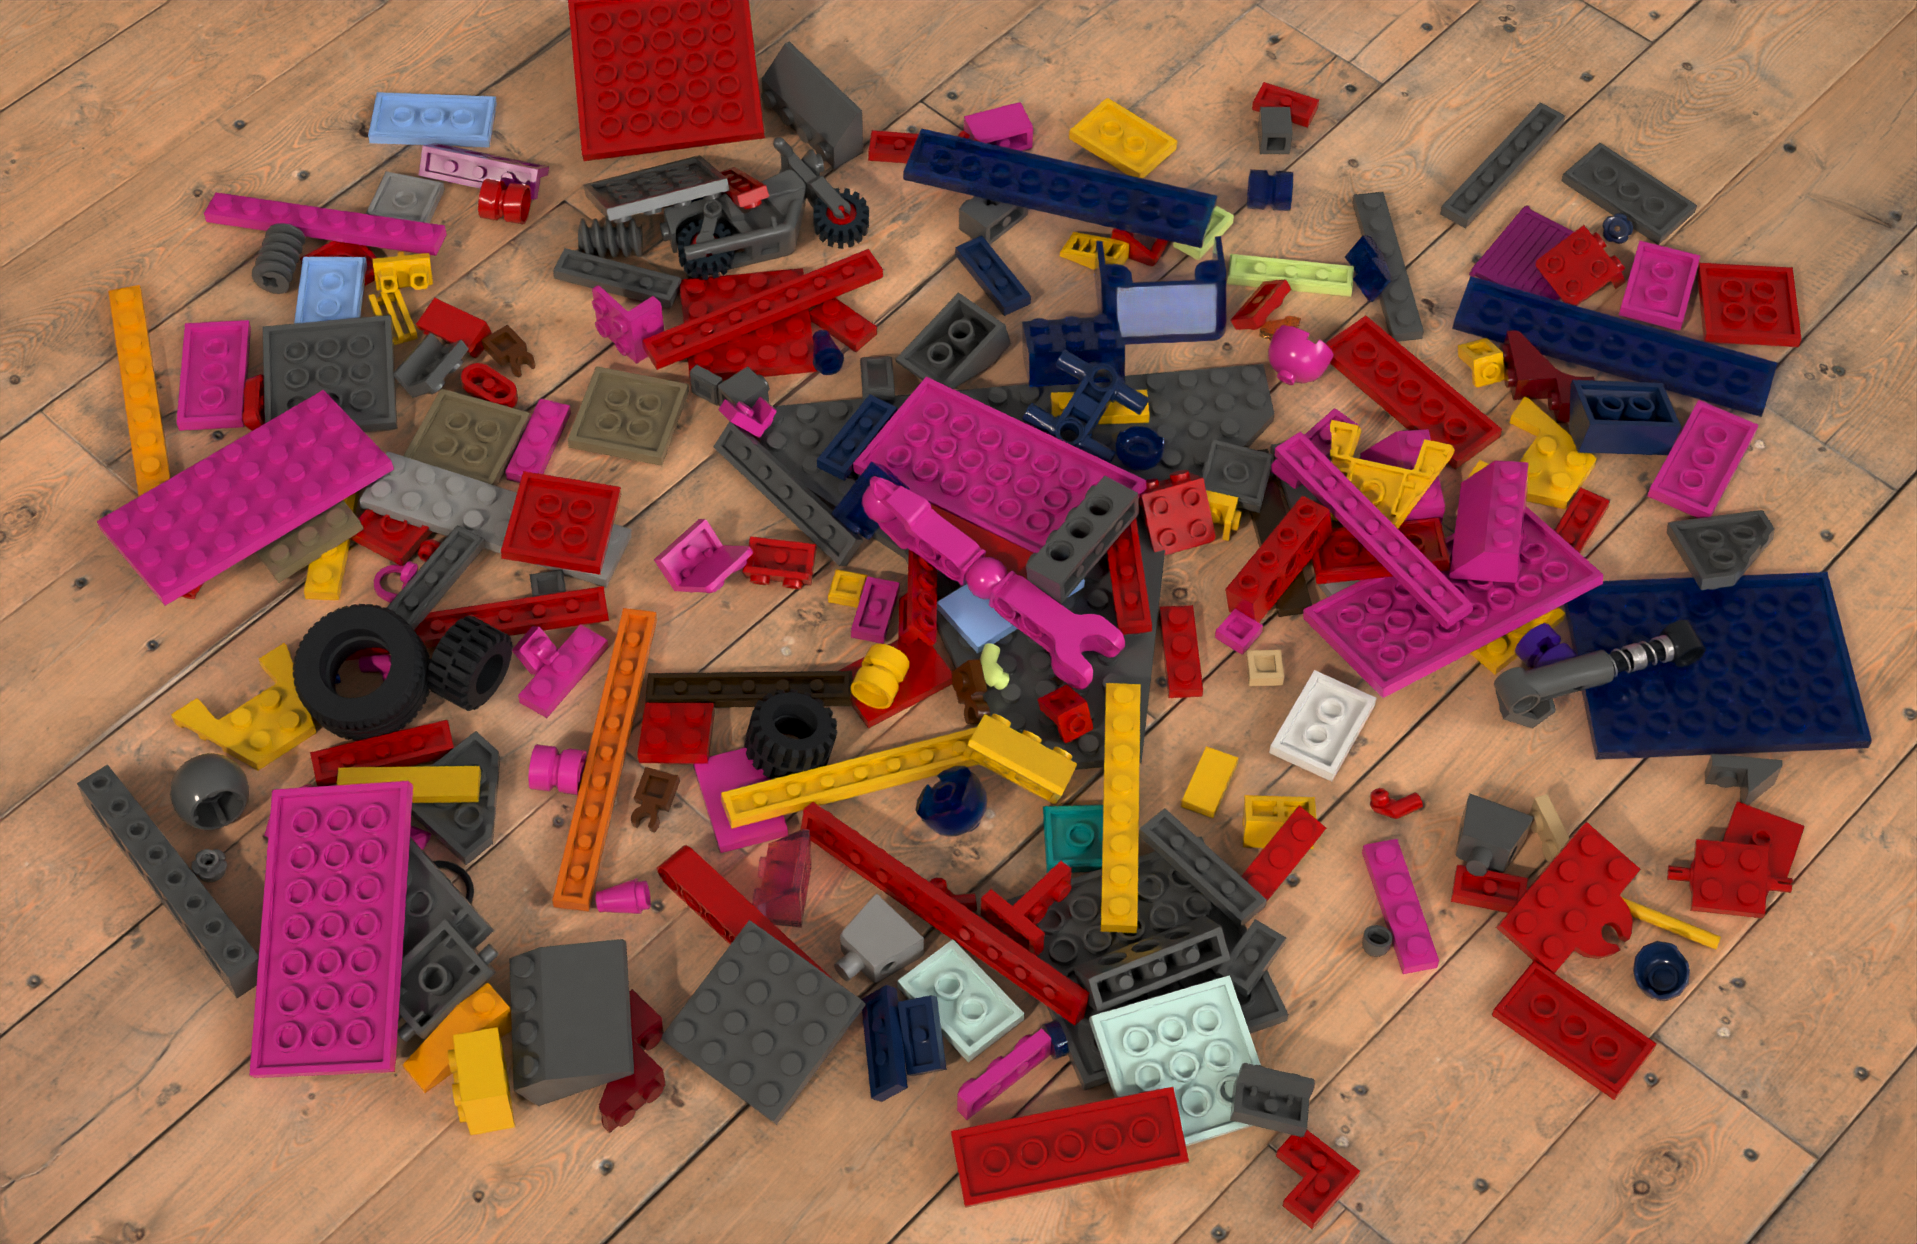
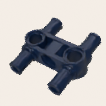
M1065 349L1060 355L1056 367L1080 380V385L1061 416L1055 417L1031 403L1024 413L1022 420L1051 436L1111 463L1116 451L1093 439V430L1111 402L1114 403L1116 401L1140 415L1146 407L1149 397L1126 385L1124 378L1118 375L1111 365L1099 364L1096 361L1088 363ZM1098 377H1105L1110 380L1111 384L1106 388H1101L1094 383V380ZM1071 430L1077 434L1078 438L1068 442L1062 439L1060 434L1063 431Z

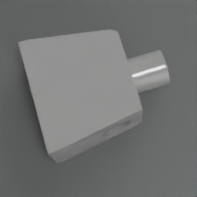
M876 894L842 931L840 944L841 951L845 956L837 961L834 967L845 981H849L862 971L872 982L878 983L924 955V938Z

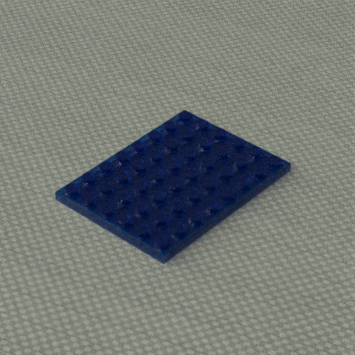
M1828 572L1742 575L1734 586L1721 587L1714 590H1701L1693 577L1603 581L1602 585L1564 604L1573 650L1578 656L1597 650H1604L1610 654L1613 649L1621 650L1623 646L1641 641L1649 643L1652 638L1659 637L1662 630L1668 625L1679 620H1688L1706 648V653L1703 657L1687 667H1677L1674 662L1662 663L1657 661L1656 665L1652 663L1647 664L1645 669L1634 672L1630 671V673L1626 671L1619 672L1617 677H1614L1609 683L1582 690L1596 760L1869 748L1872 742Z

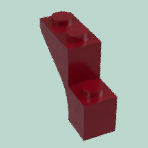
M1507 331L1504 344H1500L1499 349L1503 352V363L1506 366L1504 372L1505 386L1511 389L1513 400H1522L1524 397L1529 399L1548 398V408L1550 411H1554L1556 423H1569L1570 384L1572 380L1595 381L1594 376L1580 377L1559 371L1521 332Z
M633 989L629 991L634 1074L609 1082L606 1085L599 1103V1110L602 1115V1125L609 1133L618 1126L623 1127L633 1119L636 1111L646 1102L651 1103L662 1094L666 1086L663 1069L644 1051L653 1049L660 1042L664 1034L662 1017Z

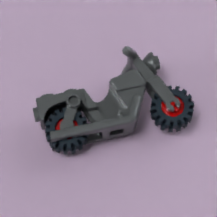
M777 137L773 141V146L781 154V169L779 174L761 182L766 185L769 194L768 198L761 200V205L743 214L727 194L724 193L719 198L694 201L685 207L675 208L672 206L664 208L665 222L660 223L663 240L670 241L673 253H677L678 249L679 263L681 267L684 266L687 278L692 279L702 276L703 280H708V275H712L713 279L719 277L718 272H721L724 276L728 272L727 270L792 254L796 248L806 198L814 209L813 224L816 235L819 234V239L822 242L828 239V246L833 247L834 242L838 243L839 249H843V243H847L849 248L853 247L854 239L859 244L862 241V235H867L869 207L866 206L864 197L859 200L858 192L855 191L853 195H850V189L845 188L844 193H840L839 188H833L823 176H820V172H824L821 154H815L814 150L810 149L800 159L783 138ZM743 248L745 250L742 252L734 253V250Z

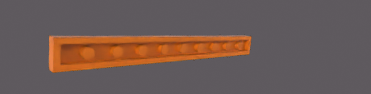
M623 608L552 899L553 906L556 908L587 912L590 909L656 628L657 613L653 611Z

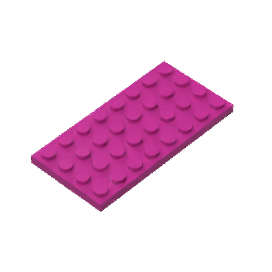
M928 377L923 379L853 463L855 473L868 479L877 476L889 480L897 486H903L925 498L930 504L1033 553H1038L1042 549L1050 533L1061 527L1069 511L1074 507L1077 508L1085 499L1089 488L1092 485H1097L1104 476L1137 492L1138 499L1140 494L1146 490L1145 479Z
M322 390L97 521V524L108 540L164 606L391 472L394 470V467L388 456Z
M1525 506L1517 583L1449 578L1450 571H1441L1473 604V611L1448 629H1445L1395 577L1361 580L1303 609V619L1382 698H1385L1602 585L1603 573ZM1455 533L1445 538L1450 566Z
M409 781L272 790L249 1076L254 1078L395 1072L413 784Z

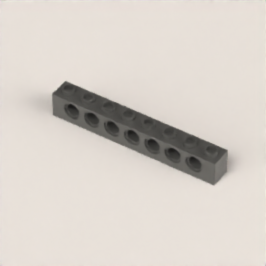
M107 764L78 782L77 785L86 806L233 995L239 998L257 985L259 955Z

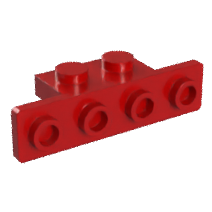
M908 550V592L899 599L898 639L906 646H910L917 639H921L931 647L936 643L937 569L915 552Z

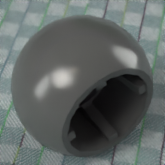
M207 753L193 757L180 766L171 782L170 797L174 810L184 822L194 828L214 830L227 826L243 813L248 803L249 784L246 774L235 761L224 755Z

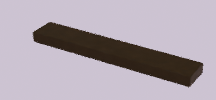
M1268 449L1258 450L1269 453ZM1271 470L1260 513L1250 511L1259 547L1287 515L1276 476ZM1303 571L1298 574L1275 603L1278 617L1303 614V609L1312 605Z
M852 671L648 673L645 703H714V708L755 707L756 703L759 700L763 701V697L768 693L775 695L777 690L783 689L785 693H788L790 689L798 690L800 694L805 692L812 694L811 698L815 700L821 699L824 702L823 706H851L853 675Z

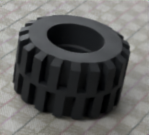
M474 616L461 618L448 629L434 650L427 673L428 688L431 692L466 711L478 709L496 692L507 673L512 657L513 644L511 637Z
M782 689L777 690L775 695L768 693L763 697V701L759 700L756 703L744 741V748H747V758L753 760L752 765L756 770L762 769L764 771L763 775L768 778L771 776L780 778L828 764L837 736V721L835 718H832L833 712L831 709L823 707L824 702L821 699L815 700L811 698L812 694L807 692L800 694L798 690L790 689V692L785 693ZM782 733L791 734L800 739L789 738Z

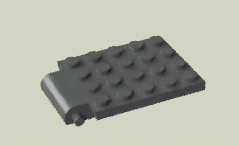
M411 837L398 1021L402 1017L406 1021L398 1029V1035L405 1042L416 1033L422 1039H427L460 1002L476 992L496 973L489 963L499 955L490 944L481 952L476 949L494 929Z

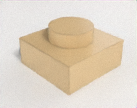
M1247 650L1246 665L1249 686L1283 685L1284 673L1281 650Z

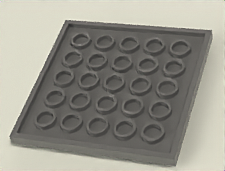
M1202 836L1198 837L1205 844ZM1155 851L1138 857L1137 933L1100 932L1102 869L1072 878V888L1069 894L1061 902L1055 901L1047 908L1044 918L1036 924L1037 927L1045 932L1044 950L1037 957L1078 984L1073 967L1202 916L1208 917L1222 927L1229 954L1245 934L1247 928L1245 924L1239 928ZM1025 894L1006 901L1013 906ZM1223 963L1100 1012L1095 1011L1087 1004L1084 1018L1076 1025H1073L1047 1006L1083 1090L1085 1091L1109 1082L1089 1022L1091 1016L1215 980L1216 972ZM1267 970L1247 997L1235 991L1250 1034L1288 1020L1289 1014Z

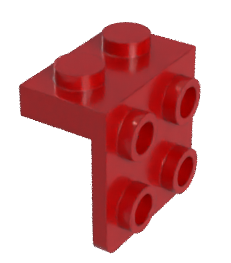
M1585 225L1581 226L1536 261V267L1568 308H1575L1608 282L1615 289L1626 282L1622 271L1625 270L1623 264L1615 255L1610 257L1606 253L1604 248L1607 245L1597 232L1591 234Z
M1189 470L1173 472L1169 474V479L1158 481L1157 478L1147 479L1146 490L1140 494L1138 504L1143 508L1150 545L1154 553L1165 550L1166 556L1208 544L1215 540L1216 535L1204 479L1189 473Z

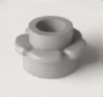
M204 849L196 854V860L192 862L191 868L193 873L198 875L201 880L215 882L224 876L227 862L225 861L226 856L221 850ZM209 861L213 862L210 865H206V863Z

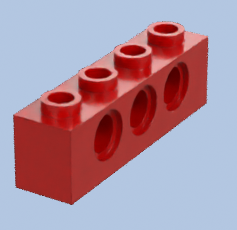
M1303 495L1225 589L1230 613L1237 609L1260 623L1333 533L1330 509Z

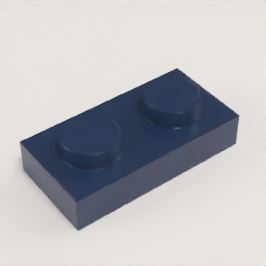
M930 995L898 1002L907 1075L917 1076L947 1070L937 996Z

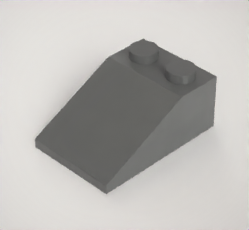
M958 292L895 360L922 381L925 377H928L954 389L990 367L1011 345V341L1004 323Z

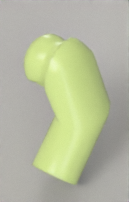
M987 643L984 645L980 657L985 682L990 687L994 686L996 689L1002 690L1008 685L1010 678L1006 672H1003V668L997 664L1000 648L994 644Z

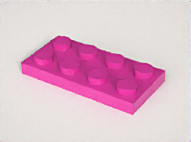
M249 320L185 323L176 422L179 431L244 427L242 419L245 397L244 387L248 379L251 337Z
M1698 400L1652 483L1647 496L1697 518L1711 517L1754 438L1759 425Z

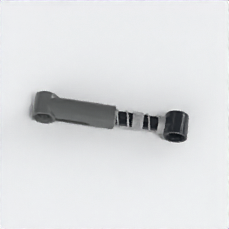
M1679 620L1668 625L1662 630L1659 637L1652 638L1649 643L1641 641L1623 646L1621 650L1613 649L1610 654L1604 650H1597L1527 671L1522 667L1511 668L1496 678L1494 687L1509 713L1515 716L1522 715L1532 710L1540 702L1609 683L1622 671L1627 673L1645 669L1647 664L1652 663L1656 665L1657 661L1662 663L1674 662L1677 667H1687L1701 659L1706 653V648L1688 620Z

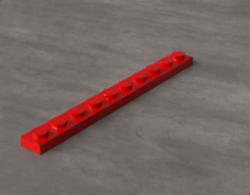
M814 802L804 808L800 834L947 937L953 939L957 944L1073 1025H1076L1084 1018L1090 993L1079 984L1073 982L1050 964L1025 949L1024 946L999 931L994 925L989 924L973 913L965 905L960 904L947 895L939 887L931 884L910 867L905 866L884 849L879 848L858 831L833 816L829 811H826Z

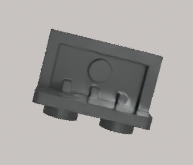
M430 333L424 337L395 370L393 376L412 398L428 392L432 395L445 385L444 378L447 374L453 373L463 364L461 358L469 348L462 340L443 346L434 334Z
M1243 1063L1233 1085L1230 1120L1304 1137L1308 1125L1309 1099L1315 1088V1080L1294 1073L1265 1068L1261 1065Z

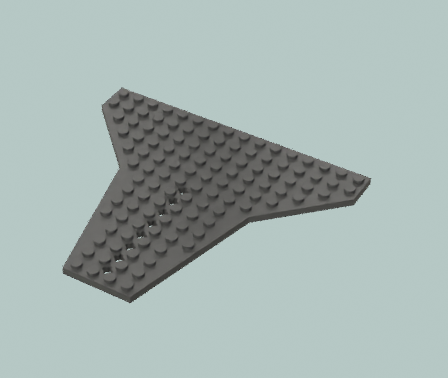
M1264 364L1122 376L1126 381L1125 384L1134 390L1147 389L1150 413L1149 423L1097 424L1092 432V438L1116 451L1111 464L1145 480L1157 478L1158 481L1170 478L1169 474L1180 470H1189V473L1201 477L1211 439L1249 448L1273 422L1274 409ZM1096 378L1094 380V383L1101 388H1106L1111 384L1107 378ZM1080 380L956 391L1030 425L1023 421L1022 418L1031 403L1051 414V392H1076L1080 385ZM911 394L897 395L895 400L883 401L897 407L898 410ZM863 398L773 406L776 409V414L773 417L772 424L761 435L760 444L835 514L905 558L908 564L909 549H901L880 528L879 524L870 519L864 512L862 497L870 485V479L855 473L853 470L848 478L843 481L817 468V458L864 402ZM1071 430L1063 431L1060 434L1062 439L1068 442L1078 438L1077 434ZM1139 506V514L1136 516L1152 632L1124 635L1125 647L1115 657L1108 658L1095 651L1081 653L1093 668L1092 682L1083 690L1075 689L1066 682L1063 685H1057L1056 680H1050L1056 676L1051 666L1050 653L1046 652V649L1019 629L994 643V645L1000 648L997 664L1003 668V672L1009 675L1010 680L1008 685L1002 690L986 684L988 692L983 694V699L989 706L990 717L993 713L1000 715L1010 721V728L1022 734L1023 730L1029 731L1042 739L1040 744L1051 750L1054 747H1058L1067 751L1073 756L1071 761L1077 763L1075 770L1104 767L1106 683L1141 684L1140 764H1142L1165 550L1154 553L1150 545L1142 506ZM1106 551L1083 578L1085 580L1084 588L1066 598L1061 605L1074 614L1101 615L1117 627ZM937 569L938 602L961 588L962 585ZM937 610L936 628L955 669L967 660L980 659L982 651L977 654ZM1066 684L1087 701L1093 723L1092 731L1068 743H1064L1060 739L1057 724L1040 710L1038 698Z

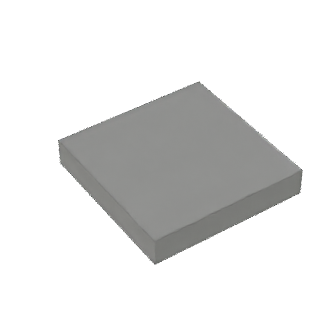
M386 171L366 214L430 223L444 193V183Z

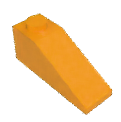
M487 983L460 1002L404 1062L403 1068L424 1093L428 1092L453 1074L450 1071L448 1050L454 1049L453 1035L498 1027L500 1038L512 1031L510 1007L492 986Z

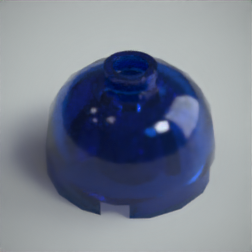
M953 766L937 775L940 779L939 782L932 788L929 784L923 788L917 799L915 810L923 823L940 835L954 837L971 832L979 826L987 809L988 799L985 788L976 774L971 772L968 767Z

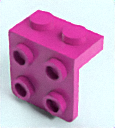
M599 285L592 288V306L596 314L595 327L599 334L604 338L608 337L615 343L617 350L623 356L627 355L636 364L648 357L643 349L642 340L664 331L661 302L652 296L635 308L627 311Z
M698 519L662 551L654 561L674 591L713 593L724 585V580L731 573L739 571L747 564L746 559L753 554L750 546L723 545L706 519Z

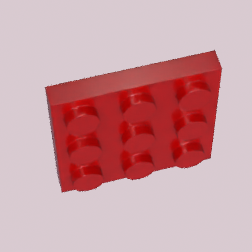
M1699 263L1697 279L1704 342L1799 347L1802 337L1793 267Z
M523 471L501 548V559L601 575L621 498V487Z

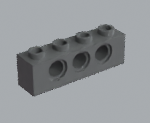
M1104 476L1097 485H1092L1081 504L1069 511L1061 527L1050 533L1042 549L1030 556L1026 564L1027 580L1062 604L1139 514L1138 493L1107 476Z
M1202 916L1077 965L1073 969L1078 984L1090 993L1087 1004L1095 1011L1100 1012L1231 959L1222 927L1208 917Z

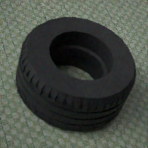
M353 604L350 607L344 606L342 609H336L333 613H328L327 616L320 618L319 622L314 623L313 627H310L308 634H305L303 640L300 641V648L297 649V655L294 657V686L304 707L325 729L334 735L336 734L338 737L359 741L397 732L399 729L406 727L407 723L412 722L413 718H416L417 712L422 710L423 704L427 701L426 697L430 693L427 685V673L431 659L423 641L405 619L385 607L373 606V604ZM366 648H382L391 654V667L388 676L375 691L358 698H345L337 694L335 687L336 676L341 665L349 656Z

